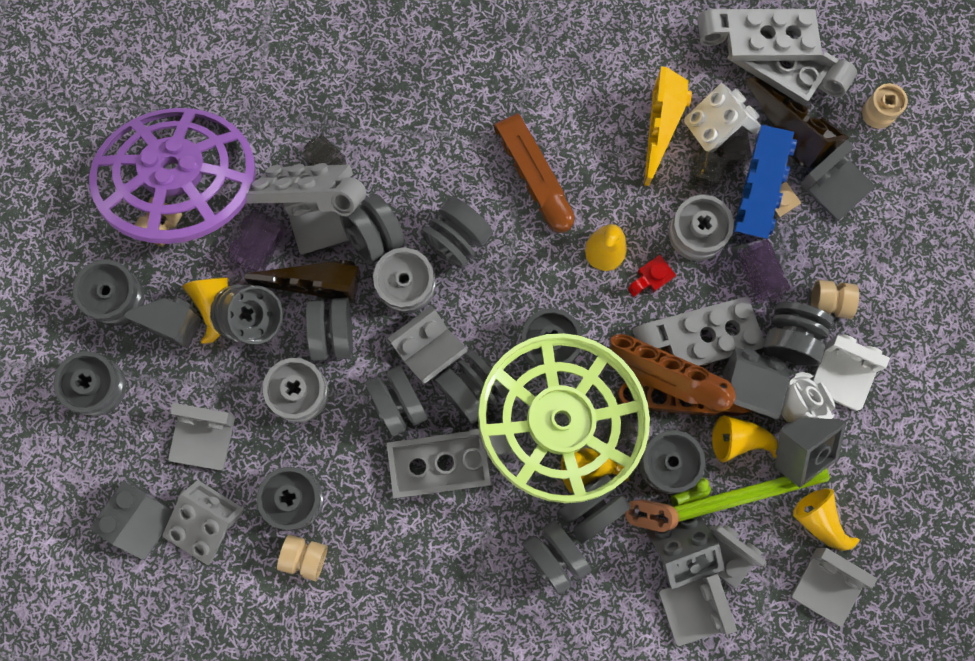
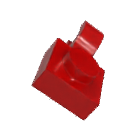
M658 255L638 270L641 278L630 284L628 291L633 297L648 287L654 293L677 275L663 257Z

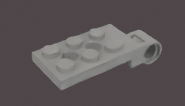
M710 9L701 12L697 17L700 43L704 46H716L723 43L727 38L730 61L820 60L823 55L815 9ZM761 31L769 32L772 38L766 39L761 35ZM786 31H793L798 38L792 39L786 34Z
M761 31V35L766 39L772 38L769 32ZM827 52L823 54L820 60L787 61L791 65L790 69L783 68L779 61H732L803 106H806L817 88L832 97H843L857 76V69L853 64L846 60H839Z
M320 163L314 166L296 164L291 167L273 165L267 168L265 173L252 183L251 189L245 195L247 204L317 202L320 212L335 211L341 216H349L365 199L366 189L359 180L351 178L353 172L350 164L327 165Z
M749 296L652 321L632 329L635 339L661 350L668 348L670 354L698 366L729 359L735 347L741 349L749 348L757 351L763 349L764 339ZM726 323H732L736 327L737 332L735 336H731L726 332ZM702 329H706L711 333L712 341L710 343L704 342L701 339L700 332Z
M479 429L387 443L393 499L491 486L487 460L489 455L484 448ZM505 435L489 436L497 456L514 453ZM448 455L454 460L452 469L449 471L439 469L437 463L441 456ZM416 459H421L426 463V470L421 475H415L410 471V464Z

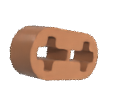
M644 499L629 502L631 508L625 512V517L630 524L658 532L670 531L679 522V515L674 507ZM639 508V511L647 513V516L639 517V514L635 513V509ZM664 514L668 518V522L664 523V520L656 518V515Z

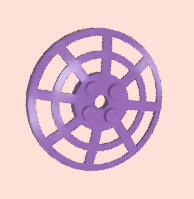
M191 108L163 109L132 119L119 127L105 140L92 161L89 174V188L94 204L101 216L110 226L122 234L150 243L171 244L187 242L218 230L241 211L246 203L245 194L251 189L252 183L255 181V160L251 147L244 135L224 118L207 111ZM182 116L180 121L161 122L148 127L144 125L149 121L161 118ZM194 117H199L220 124L231 132L217 136L209 129L191 122ZM176 128L173 137L157 139L152 134V132L157 130ZM132 129L136 132L124 142L116 155L104 156L110 147L124 134ZM188 129L203 134L208 139L194 144L184 138ZM140 138L147 144L139 155H125L129 148ZM239 140L245 154V173L228 169L229 159L224 144ZM216 147L220 157V165L204 163L202 152ZM170 163L177 164L175 168L170 170L164 168ZM113 165L112 178L117 190L103 201L97 186L98 167ZM121 165H136L138 175L126 184H123ZM203 175L216 176L212 184L200 194L195 186L200 182ZM225 179L241 183V187L232 201L220 212L214 214L206 202L219 191ZM143 185L148 191L154 193L152 203L145 202L131 193ZM186 193L190 199L178 204L164 205L166 196ZM124 199L133 207L150 213L147 228L138 227L124 221L115 215L111 209ZM197 208L205 220L196 225L181 229L159 230L162 214H177Z

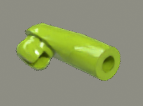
M701 478L694 487L672 495V505L676 506L708 497L711 492L709 481L706 478Z

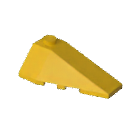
M661 66L653 86L644 186L650 185L685 107H690L692 91H688V80Z

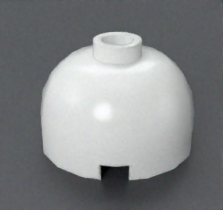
M800 372L790 378L781 411L786 421L793 423L800 417L832 419L834 417L831 414V411L835 409L833 398L825 385L821 382L816 384L810 380L813 375Z

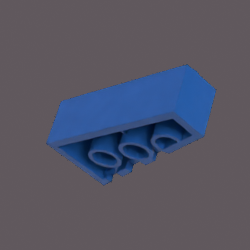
M766 125L760 126L733 232L760 239H768L769 235H772L776 219H773L775 209H779L783 193H780L781 184L786 182L790 166H786L788 156H793L797 140L793 139V131Z

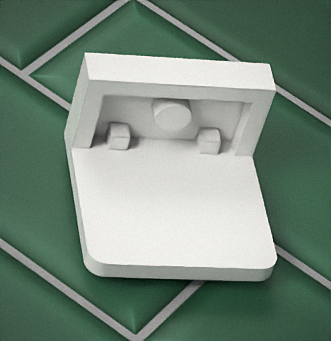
M722 82L684 119L687 127L708 153H713L741 126H744L754 135L758 133L761 126L757 121L760 117L759 114L750 105L745 106L746 98L736 88L733 91L730 90Z
M837 335L827 342L821 364L817 367L812 381L816 384L821 382L825 385L834 402L858 411L863 408L876 372L885 369L890 358L882 355V351L876 347H864L857 344V340L851 336Z

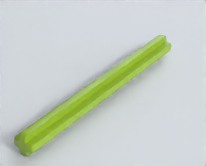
M826 468L802 487H798L789 478L784 476L673 507L677 510L680 522L828 482L830 476Z

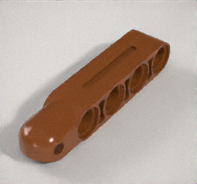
M515 113L495 123L493 127L496 135L499 134L502 138L501 144L508 156H512L515 161L513 165L521 179L524 178L528 184L526 188L534 202L537 201L541 207L539 211L548 227L556 233L569 231L574 225V212L519 113Z
M617 334L610 339L609 349L624 360L634 372L638 381L687 403L702 404L715 411H726L734 404L736 394L728 380L631 336Z
M640 382L649 411L700 416H715L717 414L739 416L752 411L735 404L728 410L721 412L702 404H690L689 407H684L680 404L678 398ZM626 383L617 391L616 400L618 404L628 403L623 397V391L629 389ZM653 391L660 392L663 395V404L658 405L651 400V393Z

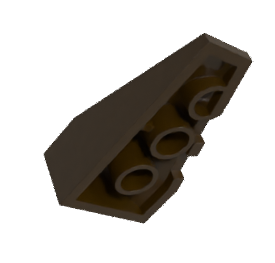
M749 77L747 79L748 87L773 127L794 132L793 139L797 140L793 155L799 165L806 168L818 166L849 139L847 135L825 118L821 117L818 120L807 115L808 107L790 101V103L786 101L788 99L787 95L758 77Z
M339 260V263L325 262L245 273L244 279L250 285L328 299L348 298L350 303H354L361 272L354 262Z

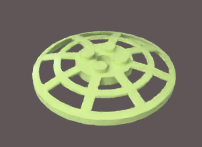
M564 333L546 334L528 339L513 347L493 366L484 383L478 408L480 435L492 463L517 488L534 497L551 502H584L598 498L615 489L629 477L638 465L645 451L649 436L650 417L648 403L643 388L634 372L623 359L609 348L594 340L578 335ZM553 346L576 347L591 352L598 357L590 369L587 370L574 364L555 362ZM533 349H542L544 364L530 369L519 377L517 381L504 371L505 367L520 355ZM607 363L623 378L632 393L634 401L617 405L611 390L598 377ZM557 372L571 373L583 379L576 389L559 385ZM545 374L548 388L537 396H534L523 387L533 378ZM497 380L509 390L503 406V423L487 424V401L492 386ZM592 385L602 394L608 407L594 409L591 401L586 396ZM516 397L530 407L526 421L511 422L512 406ZM637 412L638 435L634 450L629 457L615 449L620 435V416ZM558 413L565 414L569 419V425L565 427L557 425L554 419L555 415ZM611 418V433L606 444L594 437L593 434L597 421ZM530 432L533 440L538 444L530 457L519 446L514 434ZM489 436H506L512 451L525 464L517 477L498 458ZM587 445L600 453L599 457L593 462L578 468L574 452ZM548 451L553 454L563 455L566 470L551 469L539 463ZM607 459L624 467L607 484L593 491H585L581 476L595 471ZM534 471L551 478L569 479L574 495L551 494L535 489L526 483Z

